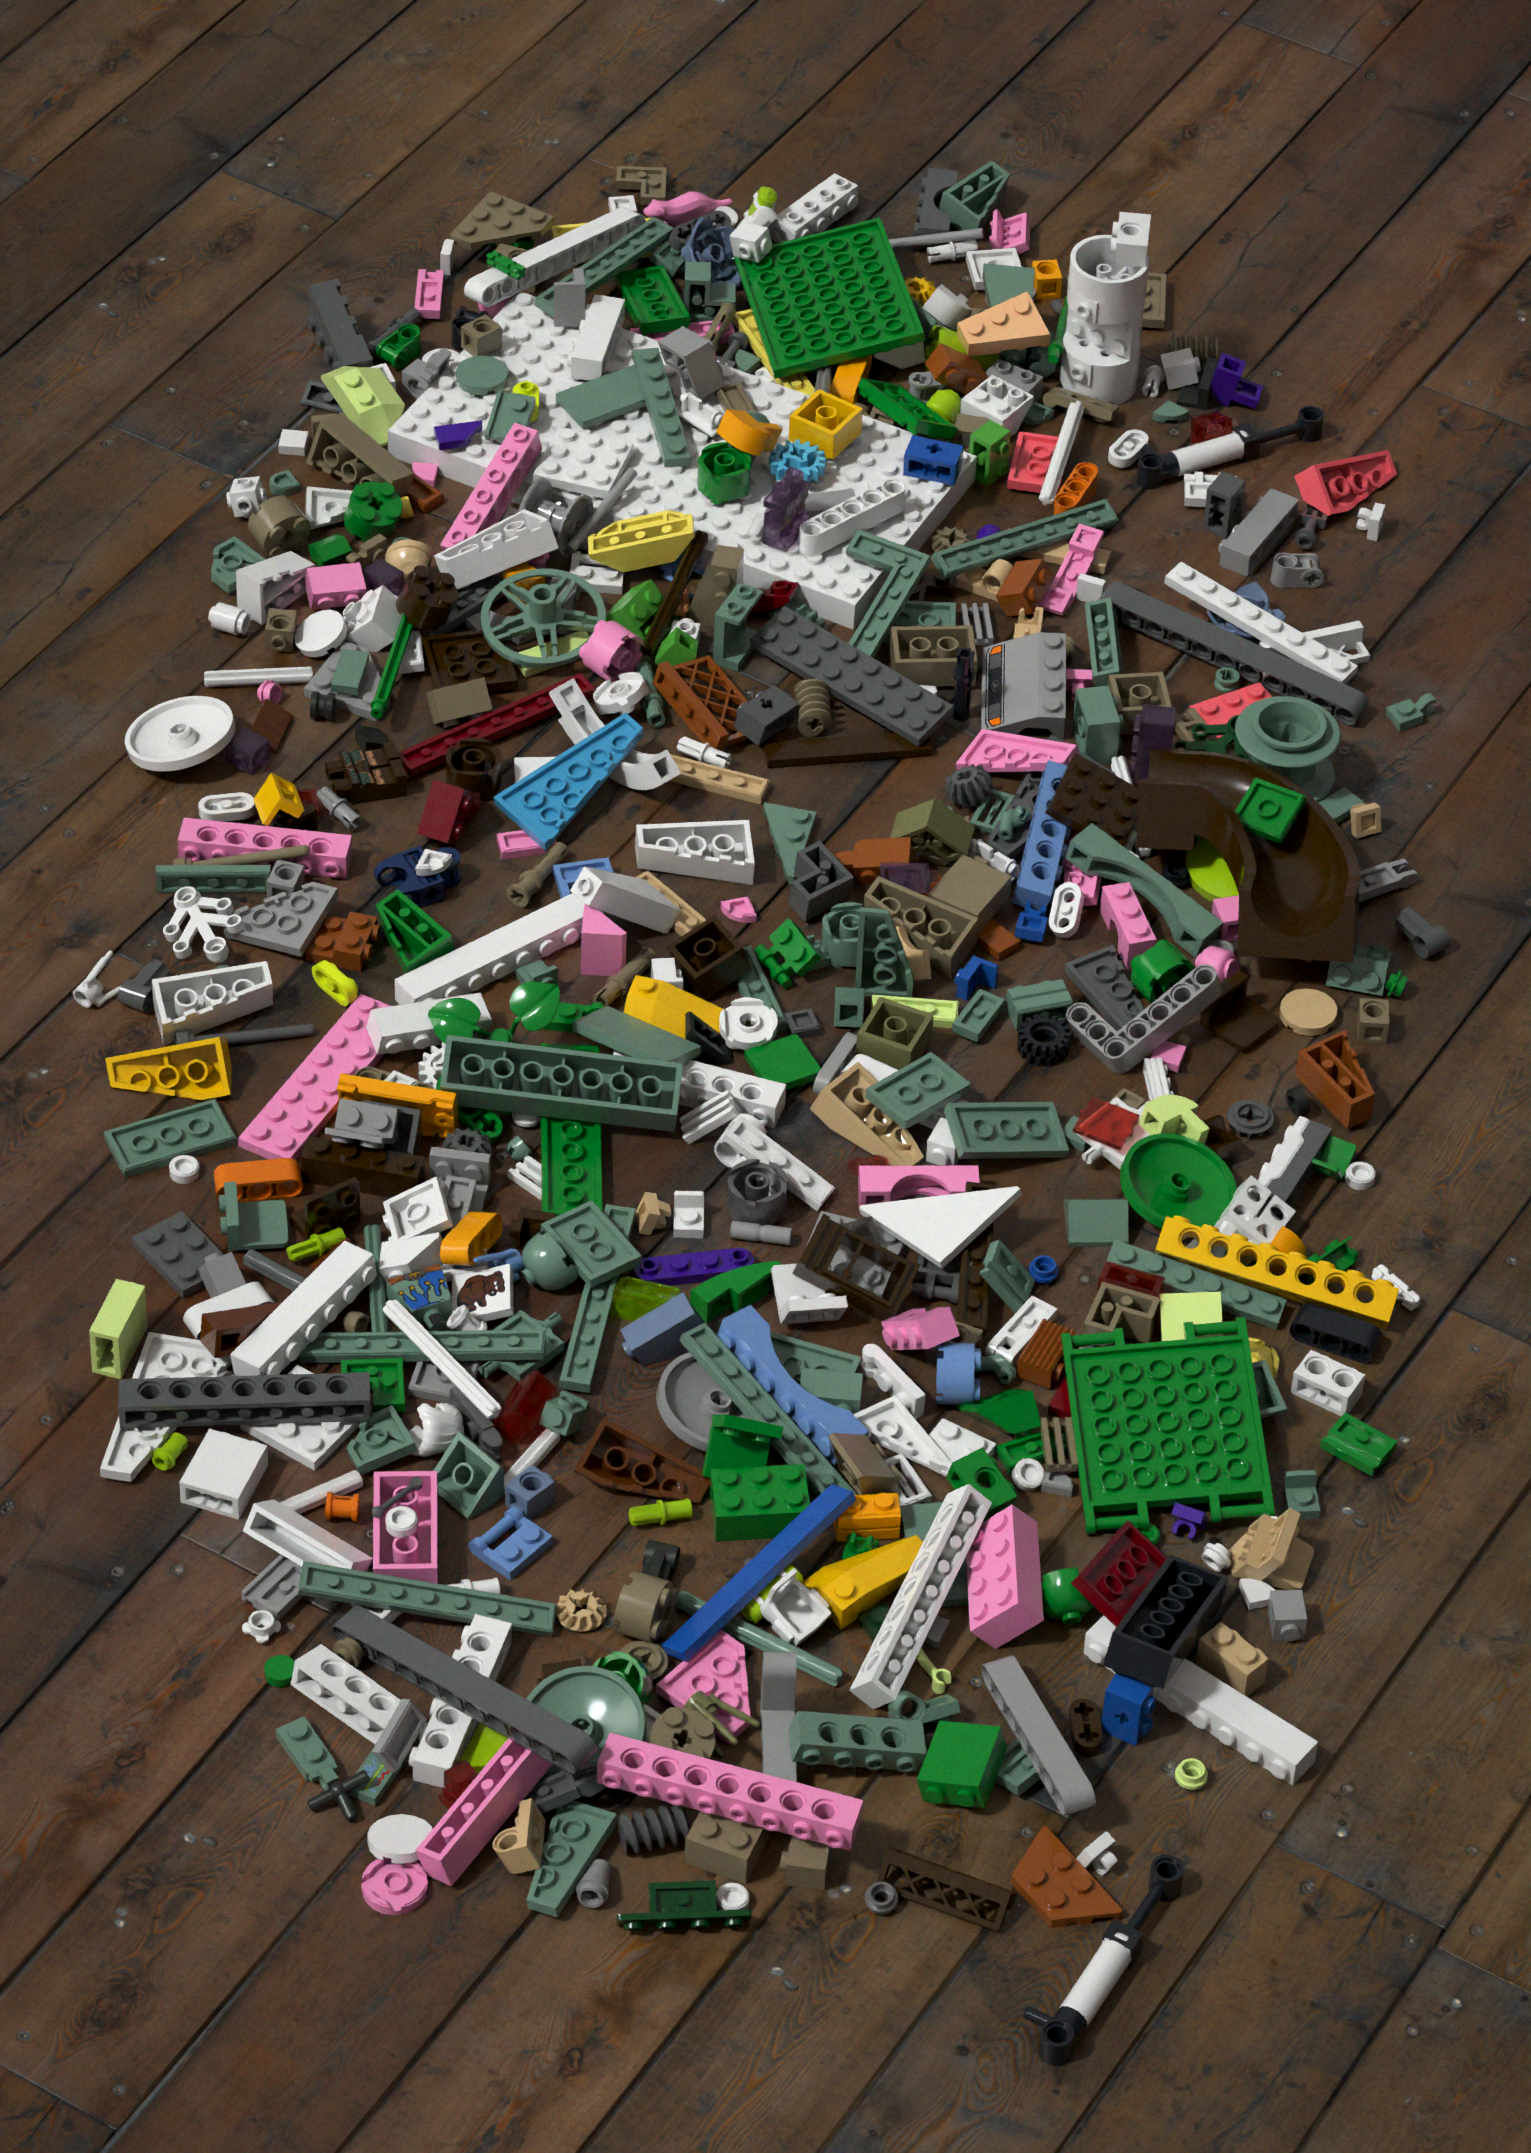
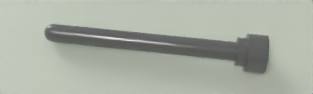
M312 1024L201 1036H194L193 1033L188 1034L187 1031L175 1032V1045L222 1036L227 1037L228 1044L311 1036L315 1033V1027Z

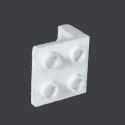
M797 1264L774 1265L771 1268L780 1324L839 1320L848 1308L846 1296H836L833 1293L825 1294L826 1291L792 1274Z

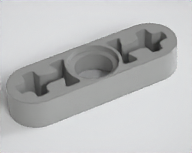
M847 1032L817 1074L813 1085V1093L819 1095L821 1090L835 1080L856 1055V1034Z

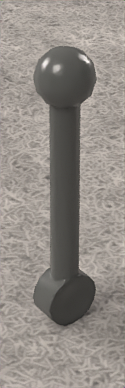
M413 1477L410 1480L409 1486L383 1505L375 1506L372 1509V1515L375 1518H381L385 1510L412 1490H420L423 1486L422 1479Z

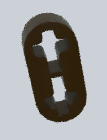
M1077 1699L1070 1705L1068 1720L1073 1748L1081 1756L1093 1757L1100 1753L1103 1742L1099 1709L1089 1699ZM1081 1712L1085 1713L1086 1717H1088L1087 1721L1083 1722ZM1084 1734H1089V1739L1093 1743H1087L1086 1739H1084Z

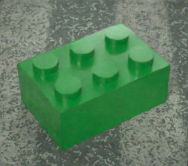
M805 1464L711 1469L710 1501L715 1542L775 1538L810 1505Z

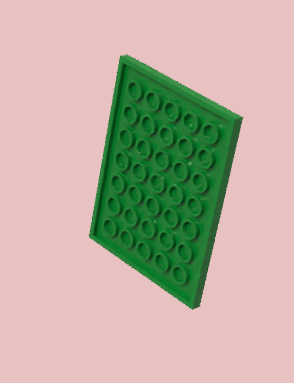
M880 217L772 244L770 252L759 263L734 257L741 283L775 379L926 341L923 328Z

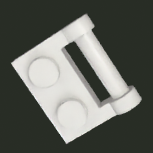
M581 551L572 553L570 573L589 582L598 593L622 595L625 572L611 567L584 566L606 565L590 559L589 554H581ZM580 587V592H586L583 588Z

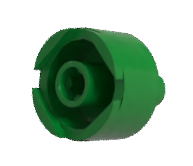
M725 442L706 446L702 450L700 457H698L697 486L699 491L710 498L711 503L717 505L749 495L751 481L750 454L729 447V443Z
M366 482L354 487L344 514V525L352 536L355 534L362 538V542L368 541L379 533L386 537L387 540L390 538L397 527L402 513V501L396 493L394 486L388 482Z
M1163 939L1143 954H1139L1132 959L1130 963L1132 968L1131 982L1152 1004L1196 967L1174 944Z

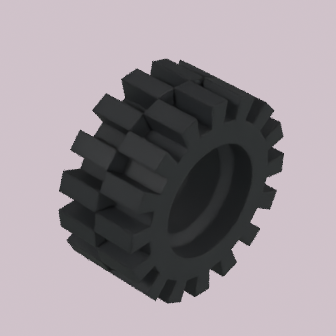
M1035 1014L1033 1015V1020L1030 1017L1026 1018L1025 1023L1022 1022L1018 1031L1017 1050L1020 1052V1057L1022 1059L1026 1057V1062L1029 1064L1035 1061V1066L1039 1067L1040 1063H1045V1067H1050V1062L1058 1065L1059 1060L1064 1061L1066 1055L1068 1056L1071 1032L1068 1025L1065 1026L1063 1019L1057 1022V1016L1053 1015L1050 1019L1048 1014H1043V1018H1039V1015ZM1045 1038L1051 1040V1042H1040L1036 1039Z

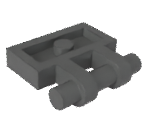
M919 1254L917 1263L920 1264V1267L915 1275V1279L925 1280V1284L913 1282L911 1294L922 1295L923 1299L932 1300L933 1297L950 1300L949 1303L957 1304L960 1255L955 1256L941 1269ZM935 1283L952 1285V1288L936 1286Z

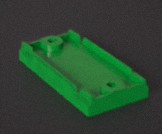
M663 265L621 271L614 276V281L619 289V295L621 299H625V307L635 326L639 327L643 336L656 332H671L682 326L688 329L690 315Z
M866 378L860 379L858 393L867 398L870 403L901 426L907 423L906 429L912 434L917 435V433L934 438L941 437L949 442L957 431L955 425L928 407L901 385Z

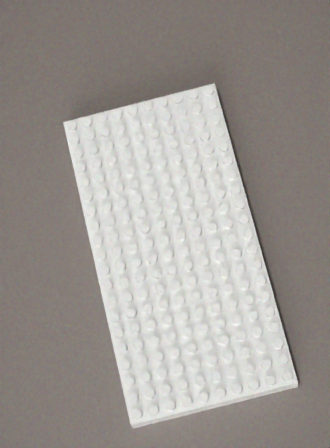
M524 292L517 293L492 319L502 327V348L486 356L499 359L507 366L508 381L502 389V393L509 394V392H513V387L522 381H530L539 388V416L529 424V428L538 431L542 451L511 502L521 504L524 495L533 484V473L558 427L634 443V452L621 477L630 467L636 470L638 475L596 527L603 529L619 520L666 510L681 512L685 515L692 514L694 518V533L700 530L708 534V542L700 557L703 559V562L697 563V568L706 569L717 545L744 549L743 584L768 590L773 581L799 582V588L791 600L801 606L805 604L807 606L806 610L809 612L816 610L818 617L854 630L864 618L891 572L847 556L846 548L852 538L820 555H803L799 551L800 525L809 519H806L803 508L795 516V511L801 504L798 500L797 504L793 507L791 522L781 532V527L785 524L783 514L809 485L808 494L853 489L855 495H858L885 480L900 479L906 484L904 510L865 532L918 551L975 481L977 456L963 451L962 468L955 485L903 475L904 454L914 434L862 415V433L833 460L826 458L824 476H819L817 482L811 479L809 485L803 482L796 486L793 481L785 484V479L776 480V474L771 475L770 468H768L771 452L762 451L760 456H757L751 465L749 495L744 498L725 501L723 504H713L710 502V498L699 491L697 486L698 457H700L702 450L706 446L727 442L718 433L711 437L679 416L691 455V463L686 466L664 467L646 406L582 429L556 402V393L589 381L571 378V367L567 366L569 351H573L575 335H579V326L554 327V317L534 306L536 297ZM621 328L604 376L634 365L632 359L633 350L659 348L669 385L673 389L676 409L682 406L680 397L686 391L679 371L665 363L658 341ZM463 350L388 430V452L395 458L409 464L421 462L438 465L439 475L475 488L502 443L494 439L485 440V431L497 392L494 393V390L489 391L488 395L482 396L470 394L462 390L456 381L457 366L463 360L472 357L466 350ZM720 364L723 370L722 378L724 384L740 382L755 410L765 415L770 423L777 424L783 429L777 444L785 446V441L789 439V417L810 396ZM714 392L701 399L703 401L702 406L707 403L716 410H720L724 416L725 412ZM482 420V431L476 433L466 447L439 450L434 436L435 426ZM552 487V502L556 504L558 501L562 502L566 508L576 497L583 495ZM591 496L593 512L604 500L603 498ZM768 499H776L772 507L774 508L779 501L782 505V510L774 519V526L766 531L760 541H751L747 531L754 522L755 514L762 510ZM688 545L681 554H685Z

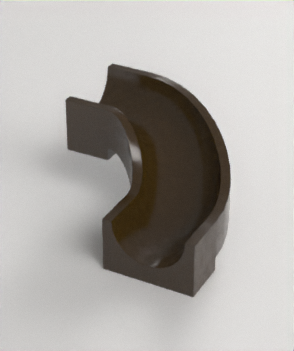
M1151 749L1148 780L1139 779L1137 848L1193 851L1198 836L1209 840L1216 847L1225 860L1239 893L1237 956L1353 962L1358 942L1360 867L1350 842L1328 812L1305 790L1290 779L1252 760L1230 754L1207 751ZM1255 777L1306 796L1305 805L1281 844L1245 831L1235 813L1236 808Z

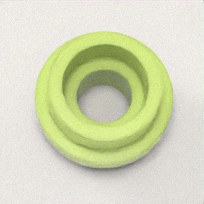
M1185 1759L1175 1770L1176 1782L1185 1789H1199L1207 1782L1208 1772L1204 1764L1197 1759Z

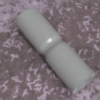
M732 1220L730 1238L790 1246L792 1228L773 1225L762 1226L757 1223Z

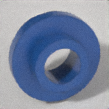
M1041 1255L1033 1259L1029 1265L1028 1272L1035 1279V1282L1045 1284L1056 1280L1059 1268L1053 1258Z

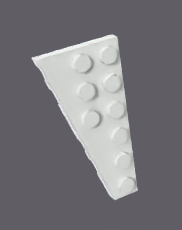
M148 1332L132 1379L217 1377L218 1374L226 1371L232 1364L231 1356L214 1358L200 1340ZM118 1416L100 1467V1477L131 1482L153 1457L154 1450L161 1447L177 1427L120 1428Z

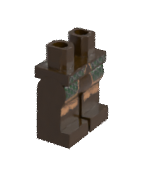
M393 741L382 742V748L375 750H353L349 753L348 750L339 751V760L325 763V774L328 781L332 780V791L340 798L349 797L351 805L360 804V800L375 801L406 796L407 774L401 759H399V754Z

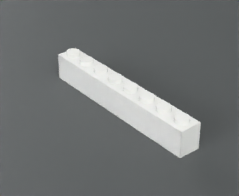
M572 893L396 978L395 1000L400 1005L467 995L516 971L517 968L573 944L581 939L585 903Z
M1104 1615L1086 1632L1083 1652L1090 1660L1102 1666L1112 1632L1116 1628ZM1186 1658L1164 1689L1154 1687L1153 1696L1156 1697V1700L1166 1705L1169 1710L1182 1715L1196 1727L1204 1729L1218 1738L1223 1744L1231 1746L1245 1755L1248 1760L1258 1763L1269 1770L1275 1777L1283 1779L1292 1786L1315 1763L1318 1741ZM1106 1667L1107 1669H1109L1110 1671H1112L1114 1674H1116L1111 1668Z

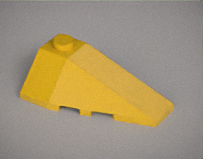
M635 975L627 994L623 1013L685 1039V1014L687 1012H692L720 1033L719 1017L723 1008L665 981Z
M226 1036L105 1058L110 1087L197 1100L231 1095L232 1064Z

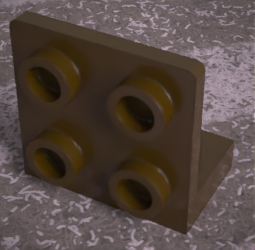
M353 1177L305 1199L304 1208L290 1214V1223L306 1241L310 1239L312 1234H324L338 1227L343 1230L360 1222L359 1181L356 1177Z

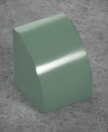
M835 987L834 1026L861 1028L863 1025L864 988Z

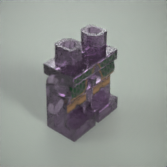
M789 467L785 471L784 478L772 486V491L764 499L763 507L767 509L764 513L763 544L787 552L799 537L800 525L811 519V515L805 514V500L808 498L811 482L803 480V471Z

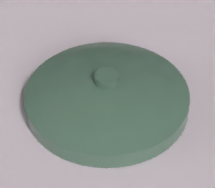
M577 1666L558 1671L540 1682L526 1698L530 1702L581 1729L594 1740L598 1751L587 1762H598L609 1733L643 1742L646 1741V1714L638 1695L628 1682L609 1670L594 1666ZM552 1764L540 1780L561 1772L563 1769Z

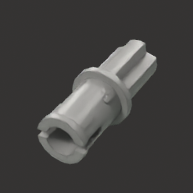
M326 786L317 791L318 801L330 811L332 818L339 819L350 831H355L361 826L360 823L363 822V818L349 806V802L346 799H341Z

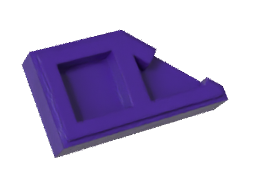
M482 420L435 426L434 436L439 450L466 447L471 442V438L476 433L482 431Z

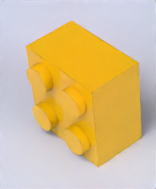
M818 389L790 415L788 441L794 443L796 439H799L800 444L810 441L811 447L818 445L819 451L825 452L824 457L833 460L862 433L863 408Z

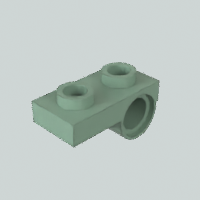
M900 1690L895 1701L888 1703V1716L893 1719L939 1723V1720L948 1721L951 1719V1715L961 1713L958 1700L949 1694L923 1701L907 1690ZM911 1700V1710L906 1714H902L903 1704Z

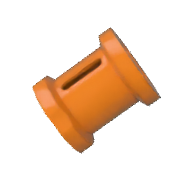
M327 1492L325 1519L331 1520L332 1517L351 1518L352 1521L358 1522L360 1495L338 1496L334 1495L333 1492Z

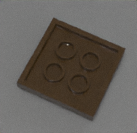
M482 630L422 637V648L434 690L483 677L485 678L488 692L518 689V680L513 663L500 656L490 647ZM506 640L501 641V643L508 648Z
M1074 752L1045 813L1079 833L1093 823L1124 847L1138 816V788Z

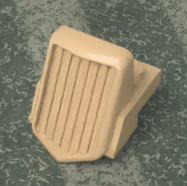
M1289 1508L1277 1519L1263 1514L1249 1526L1247 1533L1228 1550L1230 1553L1232 1576L1262 1581L1270 1586L1285 1590H1299L1302 1588L1314 1555V1548L1296 1537L1299 1532L1297 1523L1301 1514Z

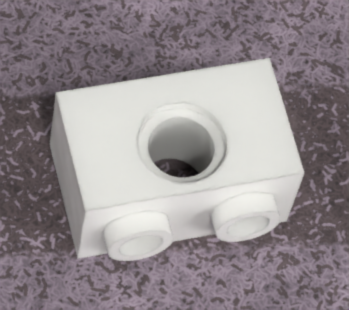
M1119 213V222H1113L1110 253L1115 254V265L1146 267L1151 214Z

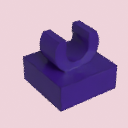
M1175 1502L1171 1513L1175 1520L1172 1526V1533L1177 1536L1180 1528L1187 1526L1190 1528L1188 1539L1193 1541L1197 1536L1196 1528L1204 1530L1208 1517L1205 1512Z

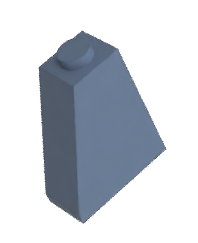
M682 1292L620 1329L626 1340L621 1344L630 1359L636 1357L642 1366H647L688 1353L689 1351L679 1341L681 1334L705 1323V1321L685 1293Z

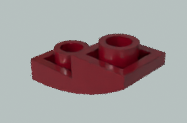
M779 580L773 581L768 590L757 588L762 590V597L750 613L769 611L787 604L798 590L799 582Z

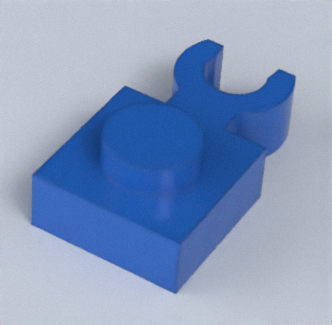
M1026 903L1024 913L1020 912L1015 937L1026 941L1043 942L1048 917H1045L1047 909L1045 905H1042L1040 910L1031 909V903Z

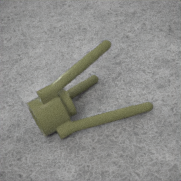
M697 1691L688 1699L684 1708L695 1710L709 1719L713 1726L734 1745L738 1743L737 1738L715 1718L718 1713V1709L715 1708L716 1706L755 1727L760 1726L758 1720L721 1701L713 1693L707 1696L702 1691ZM715 1741L714 1752L719 1758H722L724 1754Z

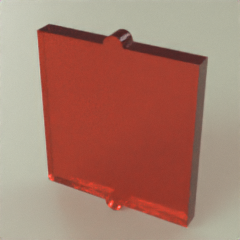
M1092 1096L1085 1110L1080 1111V1118L1075 1124L1073 1132L1120 1151L1128 1137L1133 1136V1129L1140 1115Z

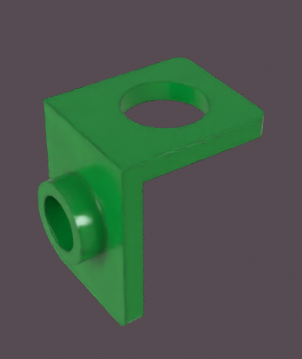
M1330 1136L1320 1159H1313L1311 1162L1314 1171L1342 1182L1357 1147L1355 1144Z

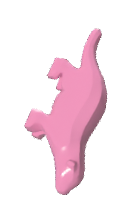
M693 191L669 201L653 199L648 207L644 209V214L647 217L662 219L664 223L675 228L680 224L706 215L720 206H729L732 204V200L729 198L715 200L703 193Z

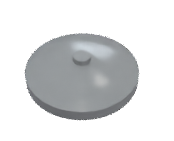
M690 1352L674 1359L664 1370L656 1393L658 1410L669 1429L687 1444L702 1451L707 1450L713 1415L727 1414L748 1419Z

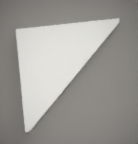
M1018 1186L865 1204L861 1205L859 1210L861 1215L942 1269L1022 1195V1192Z

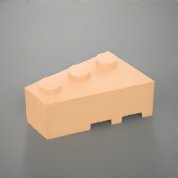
M1024 292L957 323V336L970 357L1001 353L1003 350L1017 349V351L1036 346L1044 348L1050 344V333L1028 292Z

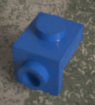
M973 955L964 969L960 968L956 974V997L967 1001L979 983L994 989L998 984L999 966Z

